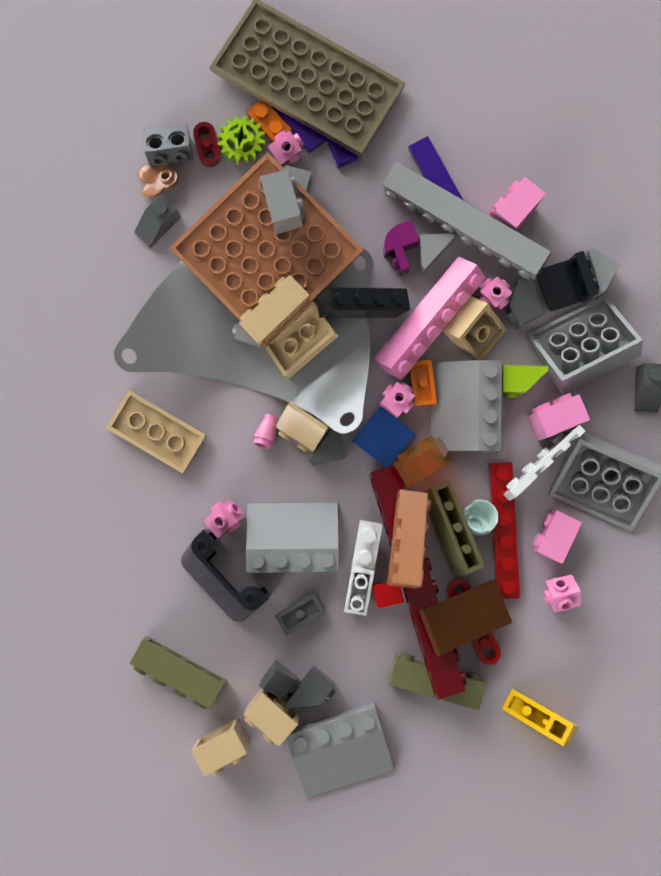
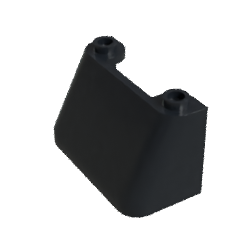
M203 529L183 553L181 564L230 619L236 622L244 621L260 608L272 594L265 586L260 589L247 586L239 593L210 562V559L218 553L215 550V540L217 537L210 529Z

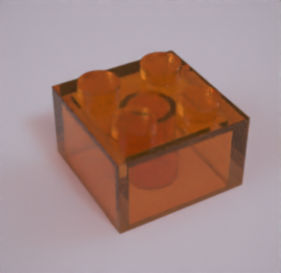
M431 436L418 443L419 449L416 451L414 448H411L397 456L399 461L395 462L394 465L407 487L414 485L454 460L440 437L434 439Z

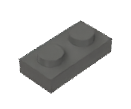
M315 592L276 614L275 618L287 636L326 611Z

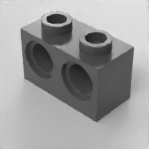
M187 124L143 130L144 149L149 166L193 160L191 138Z

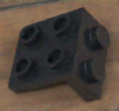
M584 251L575 253L569 260L542 268L537 276L549 311H556L590 300L598 294L599 285L596 278L592 276L590 271L591 262L585 256Z

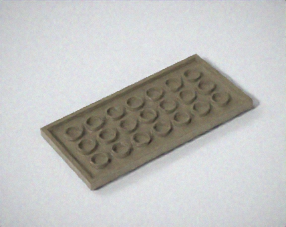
M260 0L252 1L210 65V71L360 157H362L405 87V82Z

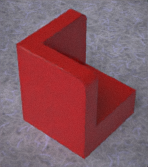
M387 582L372 584L377 608L405 603L401 587L387 585Z

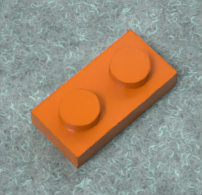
M259 100L246 112L250 119H255V125L261 124V131H264L272 143L275 141L274 137L284 130L286 133L288 131L292 132L289 125L269 104L262 100Z
M432 360L417 361L410 369L412 394L415 395L413 398L414 407L436 405L437 399Z

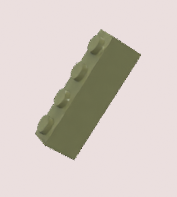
M451 481L423 491V493H428L427 500H431L429 517L453 577L465 576L484 568V562Z
M148 636L142 640L129 663L134 666L133 669L137 673L142 675L147 673L154 677L153 680L161 686L168 685L174 688V693L184 698L186 696L194 700L195 705L206 709V707L211 709L226 682V679Z
M401 653V656L395 654L388 678L389 685L435 698L424 659L423 662L414 660L415 656L407 653ZM468 671L467 675L465 674L467 685H464L465 692L440 700L479 710L486 682L480 679V674Z

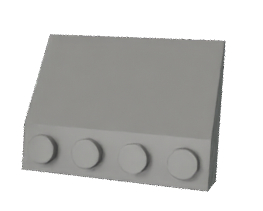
M606 295L527 334L542 365L548 366L547 374L562 396L640 357L642 354L643 339Z
M502 360L433 362L432 368L437 404L430 405V451L500 452Z
M584 432L580 437L572 440L571 446L565 454L549 491V496L632 532L661 484V465Z
M338 502L248 504L246 573L339 572Z
M374 702L299 725L287 737L290 752L307 798L395 770Z

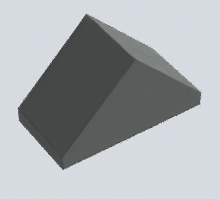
M333 429L330 430L309 460L310 464L317 465L344 460L340 433Z

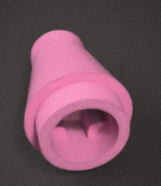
M265 414L263 421L253 436L256 446L271 449V446L274 445L276 423L278 420L276 416Z

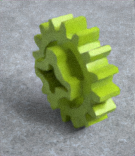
M236 115L234 116V122H231L229 119L226 120L227 127L221 125L222 133L217 135L220 140L218 146L219 149H222L223 156L228 155L229 162L236 159L237 165H240L241 160H245V163L248 165L250 158L256 161V154H263L261 147L266 146L265 140H263L265 133L261 131V124L255 125L254 118L247 121L246 115H244L242 120H239ZM243 134H244V138H245V139L242 140V142H241V144H240V146H239V142L241 141V138H243ZM228 144H229L231 147H234V148H235V151H233V150L228 146Z

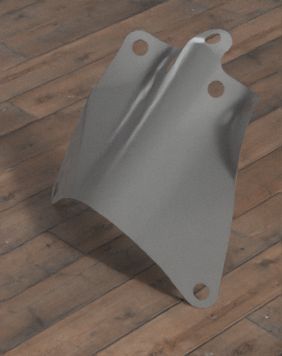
M364 249V252L360 255L366 261V267L363 271H358L353 262L326 289L329 287L369 288L373 271V259L370 253ZM181 261L155 289L141 308L124 336L116 345L114 358L118 366L127 372H172L195 375L260 391L295 404L315 415L336 432L343 434L356 429L363 417L370 359L369 318H327L339 336L291 378L287 379L283 376L264 345L263 348L239 342L234 338L235 335L232 334L233 327L236 321L239 322V319ZM127 348L134 350L137 355L136 362L133 364L126 363L122 358L123 350ZM345 413H353L355 415L353 423L349 426H342L340 424L341 417Z

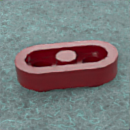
M200 122L193 130L198 156L204 166L213 167L221 160L216 132L212 124ZM203 134H209L207 138H202ZM208 154L214 155L212 159L206 158Z

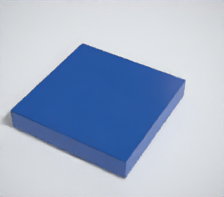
M380 406L354 438L353 442L387 468L390 467L414 437L415 433Z

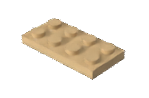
M128 390L106 426V429L182 474L186 472L207 437L206 434Z

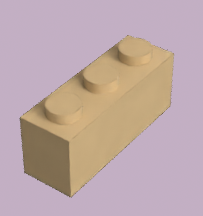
M291 275L287 278H280L274 285L275 289L270 294L265 293L257 301L259 305L253 311L251 309L247 310L240 318L242 321L239 325L260 347L310 300V295Z

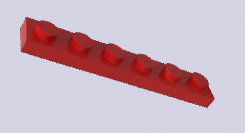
M512 462L489 463L490 501L499 513L498 523L492 530L495 580L503 599L520 598L515 499L509 501L503 495L508 490L506 485L513 479Z

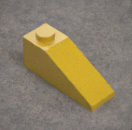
M514 689L511 690L502 707V710L565 747L570 746L579 728L577 724Z

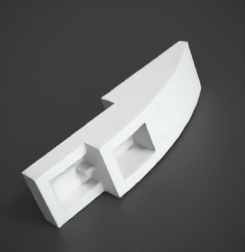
M364 520L359 522L344 612L367 615L383 526L381 523Z

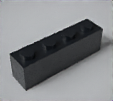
M329 287L316 296L319 318H396L410 311L407 288Z

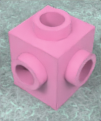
M285 130L274 137L275 141L268 145L282 167L289 162L291 165L302 158L300 154L304 152L301 148L304 143L298 133L293 135L291 131L287 133ZM290 144V150L286 151L285 147Z
M497 276L494 280L489 278L480 285L481 291L477 298L488 303L493 311L496 308L501 310L510 302L508 298L512 294L510 291L511 287L504 279L501 280Z
M397 382L394 386L389 384L382 393L384 399L380 402L379 406L397 419L402 412L407 414L415 404L411 401L415 397L412 394L413 389L404 382L402 384ZM395 397H400L402 401H397Z
M230 499L225 503L219 501L210 509L213 513L203 522L217 538H220L228 531L230 534L236 531L241 526L239 521L245 515L241 512V508Z
M572 574L546 581V591H543V596L546 604L551 605L554 613L581 606V591Z

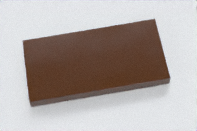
M495 579L419 610L436 656L443 655L512 623Z

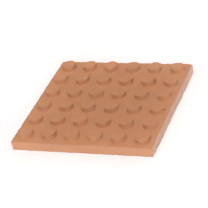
M268 152L169 247L240 321H242L240 319L247 310L251 309L253 311L259 305L257 301L265 293L270 294L275 289L274 285L280 278H287L291 275L310 295V300L263 344L265 347L308 307L318 294L323 292L364 252V249L297 181L299 197H296V199L301 198L306 218L302 219L303 227L276 234L260 177L285 169Z

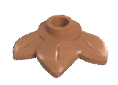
M170 163L153 166L146 165L137 172L138 177L146 183L141 193L145 197L158 196L164 189H174L178 184V174L171 168Z

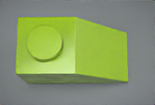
M503 365L502 395H505L506 399H518L519 395L526 393L548 371V366Z

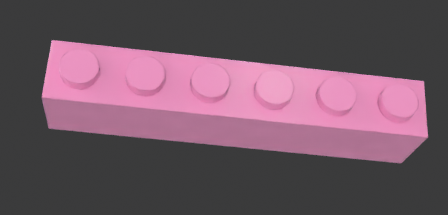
M461 257L454 261L375 356V361L384 371L399 380L404 378L485 280V276L478 265Z

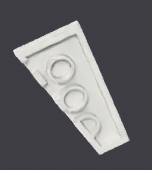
M578 425L565 434L560 432L552 439L554 444L549 449L545 447L537 454L539 459L534 464L530 462L521 470L523 475L519 479L515 477L506 485L508 490L503 495L509 501L516 498L538 477L539 472H543L554 462V457H558L571 446L569 442L580 437L585 430Z

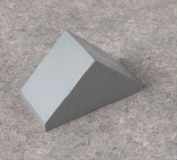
M452 233L420 235L418 250L419 266L422 274L430 268L453 242L455 236Z
M589 249L585 256L590 259V271L599 285L598 294L594 296L595 298L606 291L621 264L595 249Z

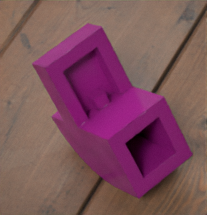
M412 220L394 226L387 233L384 241L383 256L386 258L393 255L390 258L394 270L398 269L399 275L408 273L410 268L404 251L417 247L419 243Z

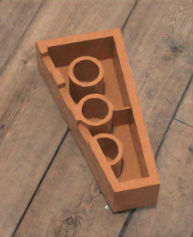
M399 490L397 493L387 585L414 589L421 587L424 570H422L423 560H425L426 555L424 540L428 534L426 514H429L431 500H427L428 493Z

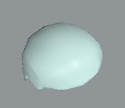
M474 500L463 511L471 533L474 536H484L490 533L498 523L499 513L495 506L487 500Z

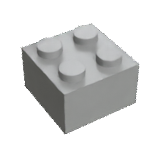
M288 169L261 176V183L276 234L303 227L302 219H306L301 198L296 199V197H299L295 176H290Z

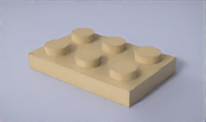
M313 301L265 348L283 376L289 379L335 340L339 334L327 318H319L317 303Z

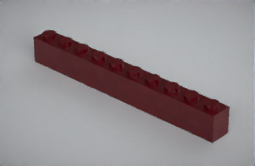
M397 465L373 471L369 475L390 548L392 545L397 493L399 490H404L403 483H405L404 473L402 470H398ZM427 557L423 560L422 570H424L421 587L415 589L402 588L435 698L439 700L465 692L464 685H467L464 672L459 671L457 662L460 661L457 649L436 656L419 612L421 609L438 603L436 594L439 593L436 580L431 579L429 571H432V565Z

